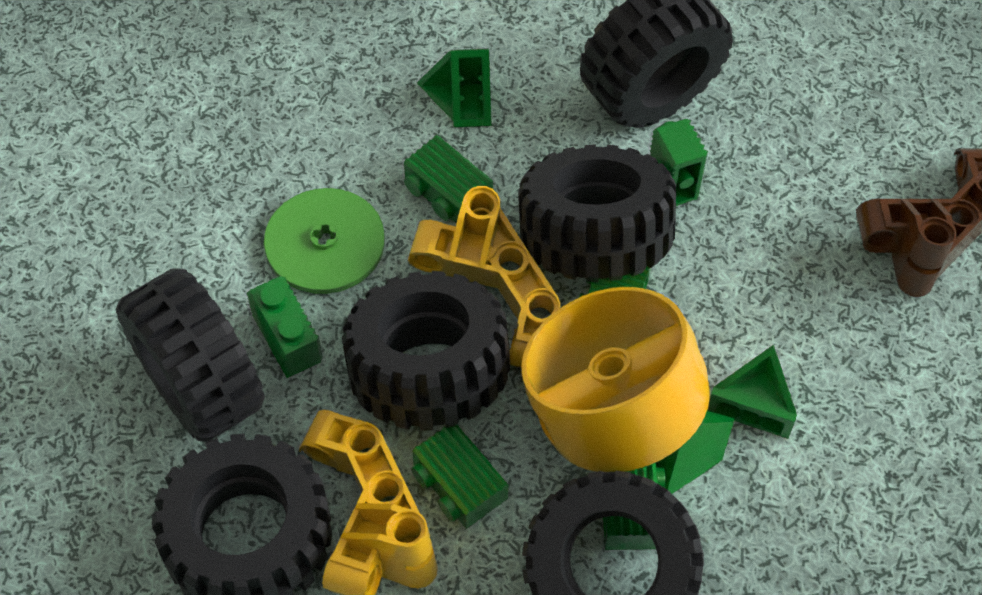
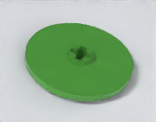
M335 188L313 189L290 198L274 212L267 224L264 235L265 254L274 273L278 277H286V281L291 287L315 294L340 292L362 282L377 267L385 246L383 223L374 207L365 199L352 192ZM323 234H330L331 239L326 241V245L319 244L318 239H321Z

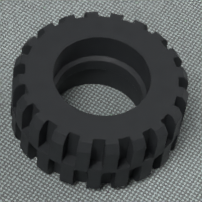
M627 0L619 7L616 5L609 12L604 22L600 21L596 26L593 37L588 38L584 46L585 53H582L580 58V76L586 88L617 124L634 128L643 127L645 124L653 125L664 117L669 118L676 114V110L682 106L686 107L698 93H702L708 87V83L712 78L717 77L721 71V65L726 63L729 57V49L732 48V27L710 0Z
M596 144L585 145L584 148L579 149L570 147L563 149L562 153L556 154L553 152L546 155L542 162H535L519 183L518 200L521 240L537 265L542 264L548 272L553 274L559 272L563 274L564 278L576 280L577 277L586 278L587 282H599V279L609 278L610 281L621 280L624 275L630 274L633 277L643 273L646 267H654L666 256L673 246L676 222L675 180L662 163H658L649 154L643 156L639 150L632 148L627 150L619 149L617 145L596 147Z
M173 268L121 297L115 310L126 338L161 397H163L172 413L176 415L181 425L188 430L193 438H196L197 441H210L260 410L265 394L262 391L261 381L257 377V371L250 361L242 342L236 336L230 322L226 320L215 300H212L204 286L197 282L195 276L188 273L186 269Z
M421 271L409 273V277L399 279L396 276L388 279L381 288L376 285L366 293L365 300L360 298L351 309V314L345 320L343 326L344 334L342 336L350 387L353 395L357 397L358 403L369 413L373 412L374 417L387 424L390 421H394L395 426L408 430H410L411 426H420L421 431L434 430L433 426L445 425L446 428L456 426L460 419L466 417L469 421L479 415L482 406L488 408L498 398V393L504 389L508 381L510 353L506 315L501 309V304L493 294L488 293V290L476 281L469 283V279L465 276L454 274L453 277L446 276L443 271H432V274L421 275ZM424 344L452 346L441 352L429 355H409L403 353L410 348Z
M244 433L231 434V441L219 443L218 438L205 442L207 449L197 454L193 449L183 456L184 465L180 469L176 466L172 467L165 477L168 489H158L154 501L158 511L152 514V529L156 535L154 539L156 547L175 584H179L183 594L293 595L292 590L297 586L306 591L315 581L312 570L314 568L322 570L327 560L325 547L331 546L332 540L330 525L332 520L324 485L319 474L314 473L312 463L304 455L299 454L296 456L294 447L284 441H279L274 446L270 436L256 434L254 440H246ZM247 494L263 495L272 498L284 507L286 517L280 531L269 543L258 550L239 555L223 554L210 549L203 542L202 533L209 516L217 507L231 498Z
M598 471L588 473V476L579 479L574 478L563 484V488L557 493L550 494L542 503L544 507L537 516H533L528 526L531 531L528 542L523 543L522 556H526V570H522L524 583H529L532 595H586L579 588L572 574L570 561L572 547L579 533L588 524L609 516L624 517L638 523L647 531L655 544L658 555V569L651 587L644 595H698L702 583L704 552L697 526L694 524L688 510L670 491L646 477L623 471Z

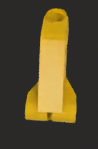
M487 186L471 188L463 198L456 226L435 220H422L419 222L408 257L409 264L421 271L432 273V271H443L446 276L451 277L454 274L465 276L469 279V282L476 281L481 285L498 288L518 320L509 353L510 365L521 368L522 357L530 338L548 318H537L530 311L535 308H544L550 314H553L560 308V300L501 210L498 194ZM512 261L517 263L520 268L509 271L504 269L501 264Z
M330 410L318 411L299 447V452L303 450L307 456L315 461L334 467L337 471L353 475L361 491V495L338 544L326 564L322 581L323 588L339 595H375L382 577L410 588L419 589L427 587L436 578L438 567L426 519L420 514L381 431L377 426L366 421L341 415ZM372 448L367 452H360L363 449ZM396 496L391 501L381 502L385 497Z

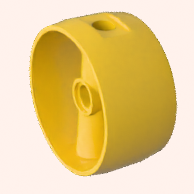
M637 287L609 288L589 293L567 303L551 314L537 328L530 338L522 357L521 369L527 398L531 407L538 415L543 432L565 459L587 470L596 472H625L662 460L679 449L691 438L701 425L708 409L710 390L707 368L699 351L694 332L677 305L669 298L652 290Z

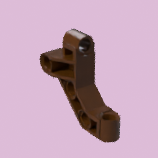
M958 148L955 150L954 155H957L955 174L958 192L951 199L877 198L865 201L857 207L856 220L863 247L872 253H892L896 280L899 288L905 294L913 297L927 295L932 290L939 276L982 233V148Z

